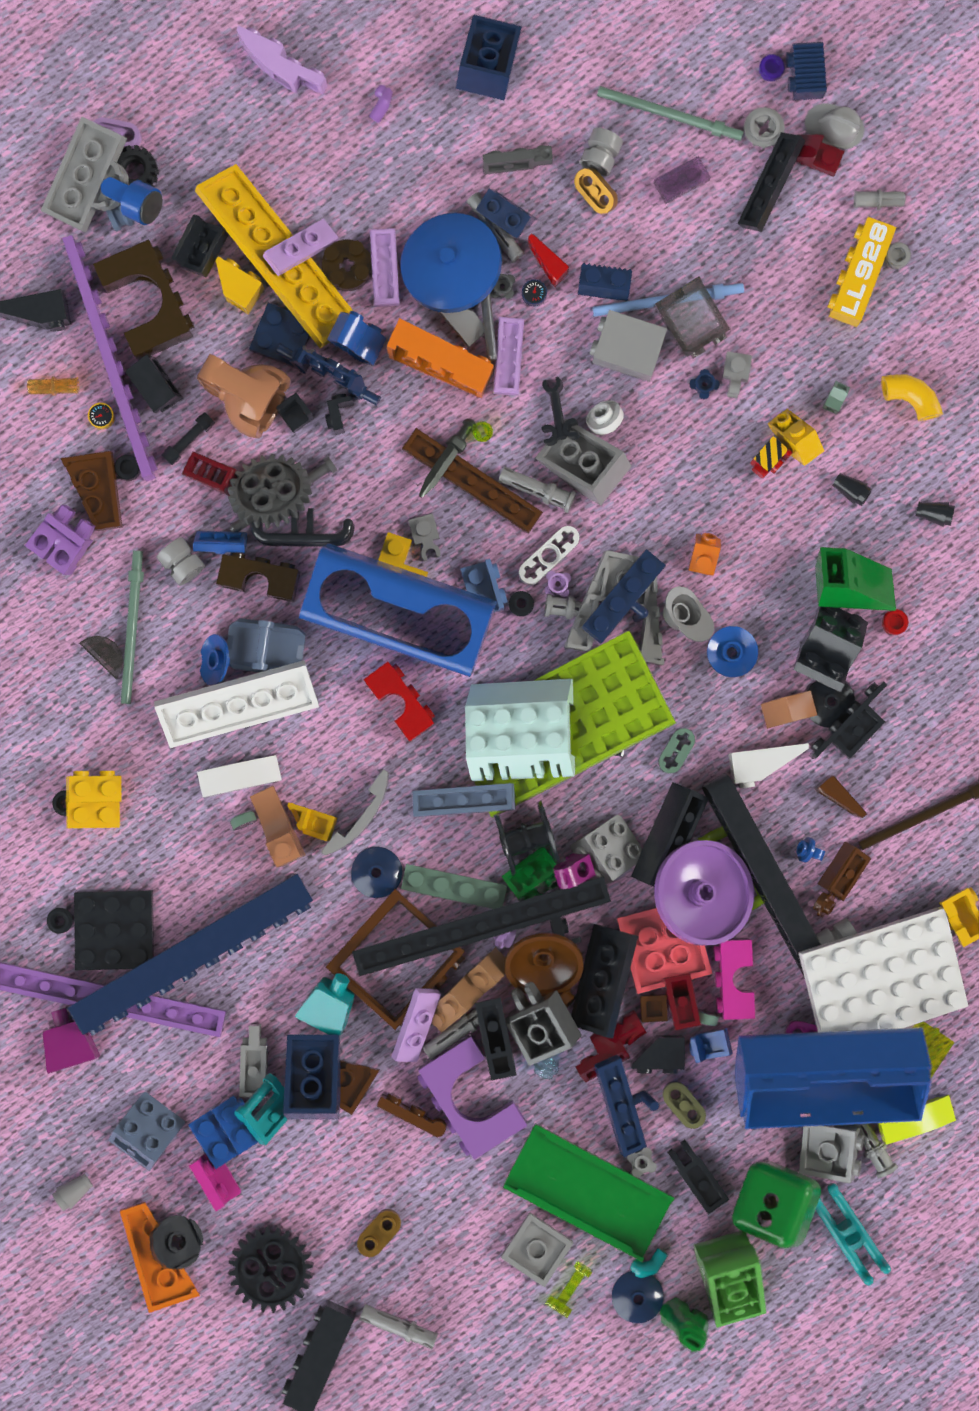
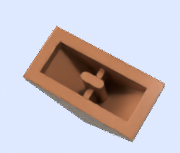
M811 691L761 704L767 729L817 716Z

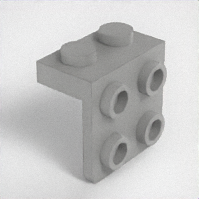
M620 815L614 816L591 833L570 845L573 853L590 855L596 876L589 880L604 876L606 884L635 866L643 850ZM582 862L581 865L583 866V868H584L585 871H586V867H585L584 863Z

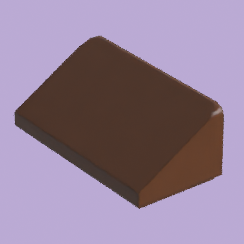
M844 842L817 884L844 901L872 858L856 846Z

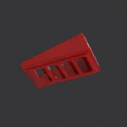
M531 233L528 237L529 248L552 285L556 288L568 275L569 266Z

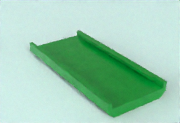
M537 1123L534 1124L503 1184L504 1189L641 1262L671 1202L675 1199L674 1196L635 1177L631 1173Z

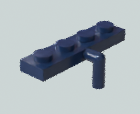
M646 549L581 628L601 644L630 609L635 612L632 616L633 621L640 622L648 616V610L637 600L666 565Z
M618 1055L594 1064L620 1154L626 1157L646 1148V1141L635 1105L643 1102L651 1111H656L659 1108V1103L645 1090L633 1095L631 1094L624 1066Z

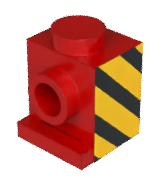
M773 436L751 461L752 470L760 478H764L770 471L775 474L784 463L781 458L786 461L792 452Z

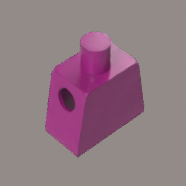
M66 1007L51 1012L55 1027L43 1031L47 1074L100 1057L90 1032L82 1035L76 1022H70Z

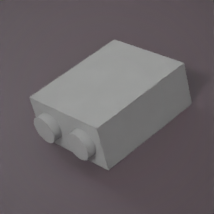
M609 310L607 317H601L597 331L602 332L599 341H593L590 355L594 356L592 363L650 382L667 328Z

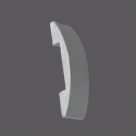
M383 769L368 789L376 797L345 837L340 832H336L322 850V854L329 855L344 848L368 827L376 816L385 797L389 773Z

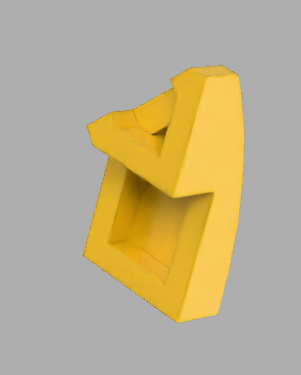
M288 802L287 806L297 822L298 830H301L305 835L327 842L331 840L337 817Z

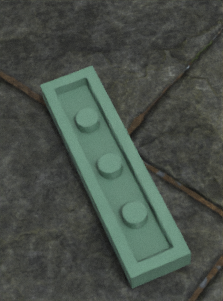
M406 864L401 889L495 909L503 906L507 885Z

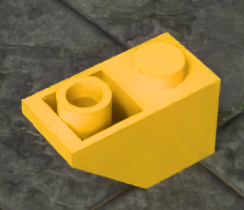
M218 256L216 264L226 301L249 315L264 291L263 284L260 282L262 279L251 271L245 273L240 270V265L232 259L227 258L224 260Z
M788 408L767 423L780 442L792 452L791 456L803 466L824 452L816 430Z

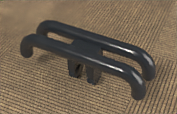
M308 508L306 513V533H299L298 510V518L291 516V533H265L263 531V524L256 528L254 521L250 524L251 532L257 541L267 546L323 547L327 544L343 546L351 540L355 530L353 521L347 518L343 521V528L339 533H314V508Z

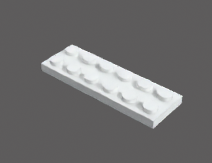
M305 660L154 701L156 713L170 748L319 707Z

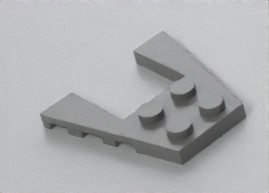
M608 550L603 552L564 648L585 652L592 650L593 637L581 627L596 610L599 602L601 603L635 563L639 558L638 556ZM656 577L637 600L648 610V616L642 622L639 649L646 663L662 666L664 665L661 650L663 642L662 633H660L659 628L660 609L657 606L656 593H658Z

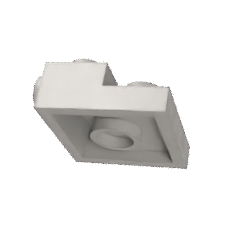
M850 1125L803 1126L799 1173L851 1184L855 1176L859 1177L861 1172V1161L857 1160L858 1150L862 1151L864 1135L859 1134L860 1127Z

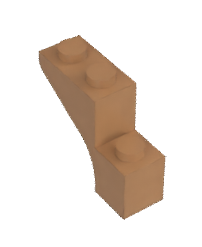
M496 947L439 999L431 1023L441 1033L464 1015L506 974V957Z

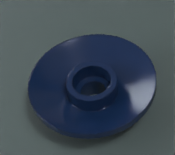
M371 847L363 850L357 855L351 868V877L355 887L363 895L371 898H383L390 895L398 888L403 874L402 865L398 857L392 851L383 847ZM373 868L381 870L380 877L375 878L372 876Z
M629 1271L620 1276L615 1282L612 1289V1303L617 1314L624 1320L631 1323H644L653 1319L662 1308L664 1300L663 1289L660 1282L653 1275L639 1278L635 1276V1273ZM636 1295L643 1296V1300L640 1303L634 1302L633 1299Z

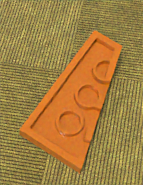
M142 1202L120 1209L148 1312L151 1313L200 1296L185 1268L178 1270L165 1269L153 1258L150 1250L149 1235L158 1222L147 1203Z

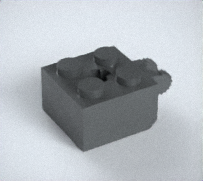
M533 982L525 984L524 988L531 1002L527 1000L522 989L516 988L512 990L511 995L517 1008L506 1018V1026L529 1066L572 1048L582 1036L557 990L542 996Z

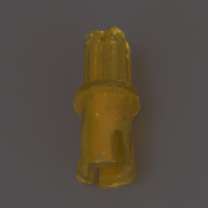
M52 376L51 379H29L27 381V390L29 394H52L53 396L67 393L79 394L80 389L77 386L79 378H56Z

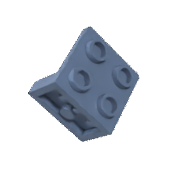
M143 1092L113 1130L108 1141L150 1171L184 1126L185 1121L147 1092Z

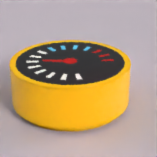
M96 403L89 409L88 419L95 428L104 430L112 426L115 414L109 405Z

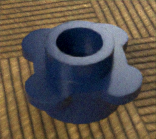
M703 369L696 379L690 380L689 386L699 393L700 399L706 400L713 390L719 389L720 382L710 374L709 370ZM706 382L707 386L704 387L702 383Z

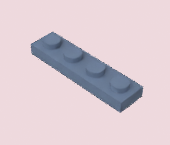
M512 783L412 791L413 817L515 810L514 784Z

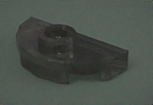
M97 635L87 637L79 643L115 679L119 677L123 671V653L117 643L107 637Z

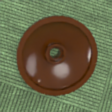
M537 933L520 939L509 949L505 958V973L509 982L515 988L522 989V992L525 994V984L533 982L542 996L555 990L561 994L571 989L579 981L584 966L581 951L576 944L564 936L553 933Z

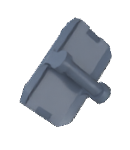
M239 618L229 626L227 640L230 657L229 666L233 669L263 672L302 661L306 633L294 625Z

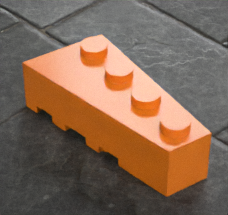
M401 318L398 319L387 344L390 359L482 398L494 372V365L491 364L488 358L481 355L475 356L465 348L453 345Z

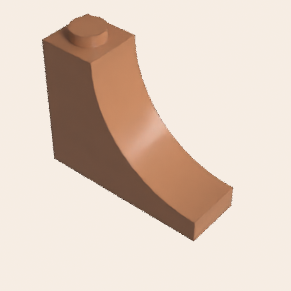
M271 786L250 796L265 834L267 849L276 868L283 867L306 856L275 787Z

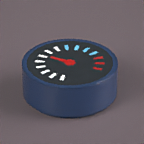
M537 279L527 281L522 288L523 301L533 307L544 303L547 297L545 284Z

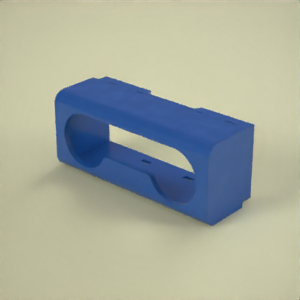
M327 544L319 552L299 618L471 677L497 601L353 551ZM351 570L365 578L370 586L371 595L374 598L424 614L430 608L437 605L449 604L456 606L467 615L470 621V641L461 652L450 656L328 614L320 600V592L324 580L335 571Z
M919 1027L738 1036L735 1083L740 1117L744 1119L745 1129L922 1121L931 1086V1063L923 1029ZM863 1111V1114L853 1115V1112ZM800 1114H810L811 1117H800Z

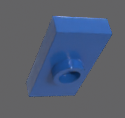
M196 531L193 551L214 552L216 554H225L227 552L245 553L248 541L247 533Z

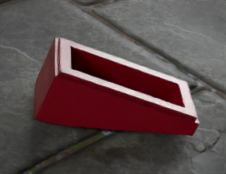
M192 451L181 473L227 496H230L228 488L232 487L230 479H237L236 469ZM198 461H202L197 474H194L193 472ZM208 465H210L211 467L208 471V474L206 478H204L203 475ZM217 470H221L216 481L213 482Z

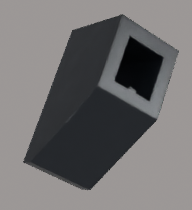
M656 1035L630 1061L631 1068L636 1069V1073L651 1074L652 1069H662L664 1074H678V1070H685V1038L683 1035Z

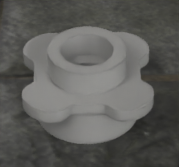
M648 1147L627 1156V1160L633 1168L632 1174L635 1177H641L646 1172L653 1173L657 1168L656 1163L653 1162L651 1157L652 1151ZM640 1160H644L643 1165L639 1163Z

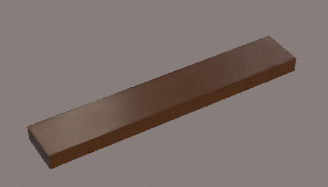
M415 428L402 448L403 451L430 469L433 468L446 449L445 446L418 428ZM456 455L442 476L527 534L530 533L543 514L541 510L458 455Z

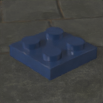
M268 302L249 350L295 368L289 360L276 354V350L280 344L292 351L298 350L302 346L307 345L310 335L289 310Z

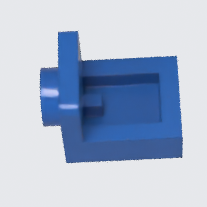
M727 1028L700 1032L690 1038L689 1050L696 1063L703 1062L706 1059L733 1054Z

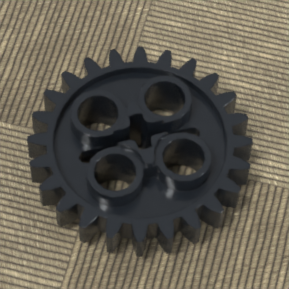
M267 1224L265 1232H262L258 1226L255 1229V1236L248 1231L246 1233L247 1241L243 1239L238 1241L241 1249L234 1248L232 1251L233 1255L237 1258H230L229 1264L235 1266V1268L230 1269L228 1275L236 1276V1278L231 1281L230 1285L239 1286L235 1295L242 1293L245 1295L242 1301L243 1304L250 1299L252 1301L251 1309L260 1304L261 1312L264 1313L266 1307L270 1306L272 1313H275L277 1305H280L282 1310L285 1311L287 1301L293 1306L296 1304L295 1295L299 1298L304 1297V1292L301 1288L309 1289L310 1283L305 1279H312L313 1273L307 1271V1269L312 1268L314 1262L306 1261V1259L311 1256L312 1252L303 1251L307 1242L298 1244L299 1234L293 1238L290 1237L291 1228H288L285 1233H281V1225H278L276 1230L272 1231L270 1224ZM271 1244L278 1245L281 1249V1254L275 1256L270 1254L268 1246ZM257 1249H261L264 1258L257 1252ZM248 1260L257 1261L259 1269L256 1271L250 1270L246 1262ZM269 1265L271 1267L275 1265V1272H273L272 1270L267 1272V1266ZM286 1266L293 1267L296 1275L293 1277L285 1276L283 1268ZM278 1279L285 1284V1288L279 1285ZM261 1283H272L274 1291L265 1292L261 1287Z

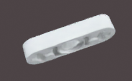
M571 526L562 527L521 565L519 569L521 581L527 585L538 583L578 545V531ZM565 532L567 535L572 533L574 535L572 537L574 543H565L561 547L565 552L561 554L559 548L552 544V542L556 540V543L559 544L563 540L562 533ZM545 549L554 550L557 555L556 560L551 563L545 562L542 559V552ZM537 558L539 563L547 569L542 571V568L539 567L535 572L537 576L535 579L532 577L525 578V568L532 569L537 565L533 561Z

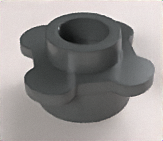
M500 274L495 287L490 292L491 297H505L508 300L513 298L512 286L515 283V277L511 274Z

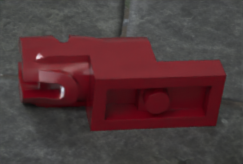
M634 1010L622 1015L624 1024L620 1025L617 1022L613 1039L595 1033L590 1036L598 1054L585 1057L579 1065L575 1066L585 1083L597 1077L594 1064L614 1055H618L622 1062L631 1058L624 1045L628 1044L630 1046L647 1033Z

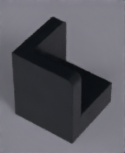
M297 393L276 407L279 415L293 434L314 419L311 411Z

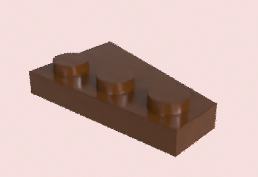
M105 451L60 458L71 477V481L82 500V504L92 524L95 526L94 529L96 531L123 528L113 452Z
M340 1060V1108L353 1115L380 1069Z

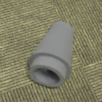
M83 1174L57 1187V1191L52 1196L63 1211L68 1208L72 1209L89 1189L93 1187V1184L86 1174Z

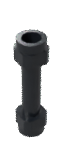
M204 412L202 415H199L195 419L197 423L173 447L169 445L161 454L171 465L175 462L177 463L182 458L180 454L204 430L208 432L215 424L207 413Z

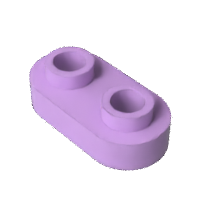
M104 117L93 121L124 137L132 135L133 139L126 141L122 150H127L126 146L128 145L134 149V145H140L141 133L133 123Z

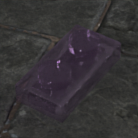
M697 156L654 179L653 183L664 203L667 204L710 181L711 177L700 157Z

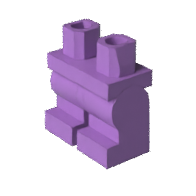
M62 504L55 513L47 514L25 546L40 558L47 559L46 562L63 575H72L77 568L76 564L86 552L87 547L93 542L90 536L95 526L88 520L81 519L77 526L74 527L69 522L76 512L68 505Z

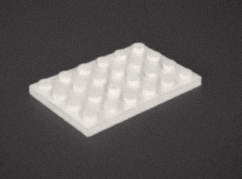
M941 906L798 952L818 1032L905 1028L968 1007L947 914Z

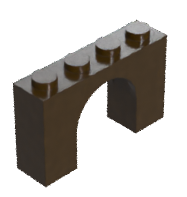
M149 239L93 264L107 293L137 281L152 283L161 290L162 305L158 314L149 322L124 332L137 361L146 354L152 356L193 338L191 329L195 328L189 314L184 315L180 308L184 305V302L179 292H173L170 284L174 283V280L168 268L163 270L160 261L164 260L158 245L153 247Z

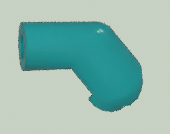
M657 1248L649 1261L641 1262L635 1259L630 1266L631 1271L639 1278L655 1275L667 1259L668 1254L662 1249Z

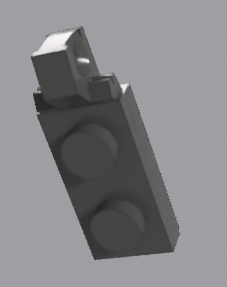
M542 145L529 150L517 148L510 152L491 151L483 154V174L534 169V166L552 165L553 154L551 146Z

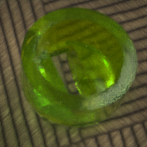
M485 421L476 422L472 427L473 437L479 442L490 440L493 435L492 426ZM479 425H481L486 436H481L477 428Z

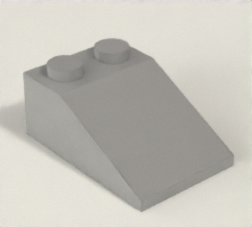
M578 425L572 426L570 432L578 431L581 436L580 438L571 440L567 437L564 440H558L553 446L545 445L536 456V460L583 496L601 506L632 466L622 450Z

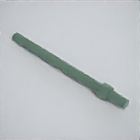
M602 86L598 89L597 96L710 131L712 132L711 135L720 138L723 135L741 141L744 132L726 126L725 122L719 120L713 122Z
M133 551L131 571L128 572L130 592L120 704H131L140 585L144 580V572H142L143 551Z

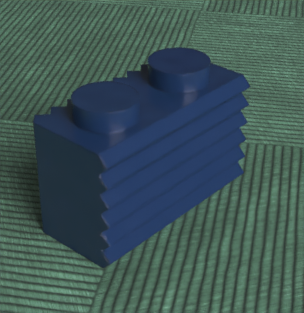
M824 42L793 43L790 52L786 53V67L791 68V77H788V92H793L794 101L824 98L827 91Z
M584 262L581 265L577 295L628 301L632 270H626V268L622 270L621 268H611L610 266L607 268L605 265L601 267V265L596 266L595 264L591 266L590 263L586 265Z

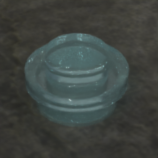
M551 1058L534 1064V1072L544 1079L551 1080L559 1072L556 1062Z

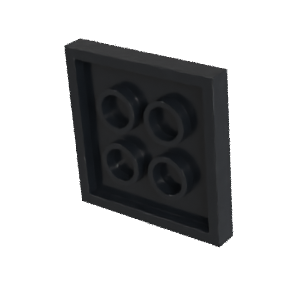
M153 890L74 892L75 970L135 969L154 957Z

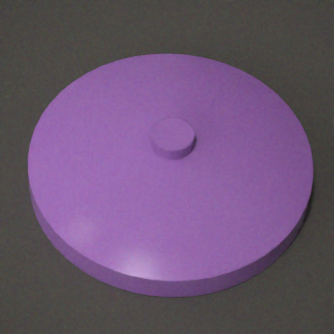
M700 840L679 846L665 858L656 876L654 896L660 918L676 937L690 944L705 946L726 942L741 931L748 921L753 908L754 887L746 864L735 851L719 842Z

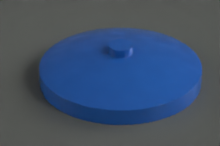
M462 213L442 214L425 221L410 235L402 251L401 274L408 291L422 306L436 312H460L479 304L495 287L502 268L501 250L493 232L481 220Z

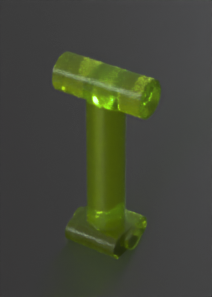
M580 1261L575 1263L576 1271L559 1297L556 1299L549 1295L545 1301L547 1306L565 1318H568L572 1311L571 1308L566 1306L567 1302L585 1276L589 1278L592 1274L591 1269Z

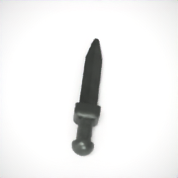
M467 418L463 420V426L457 435L448 438L446 441L448 446L426 476L419 497H424L437 485L456 455L465 450L467 446L466 438L472 430H476V422L473 419Z

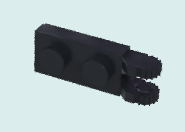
M684 1139L680 1142L682 1144L681 1147L692 1160L683 1165L679 1159L680 1157L673 1149H670L667 1153L678 1167L677 1171L709 1215L730 1199L700 1156H696Z

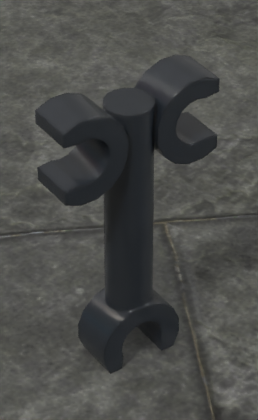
M555 377L556 385L553 388H549V383L546 380H543L542 383L543 389L550 395L555 427L552 425L541 427L544 433L552 432L550 438L544 439V443L547 446H553L558 440H564L567 437L571 440L581 437L578 431L570 432L572 426L578 425L576 419L570 418L564 423L559 394L563 390V382L559 377Z

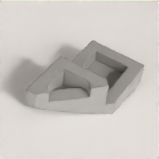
M472 310L455 313L439 312L467 347H470L484 335V325Z

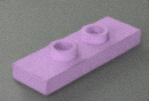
M322 219L265 251L263 258L277 276H280L325 250L328 246L338 241L339 238L327 222Z
M395 228L370 230L374 307L400 306Z
M499 317L493 394L519 396L524 319Z
M415 988L391 1056L395 1062L418 1061L441 996L437 989Z

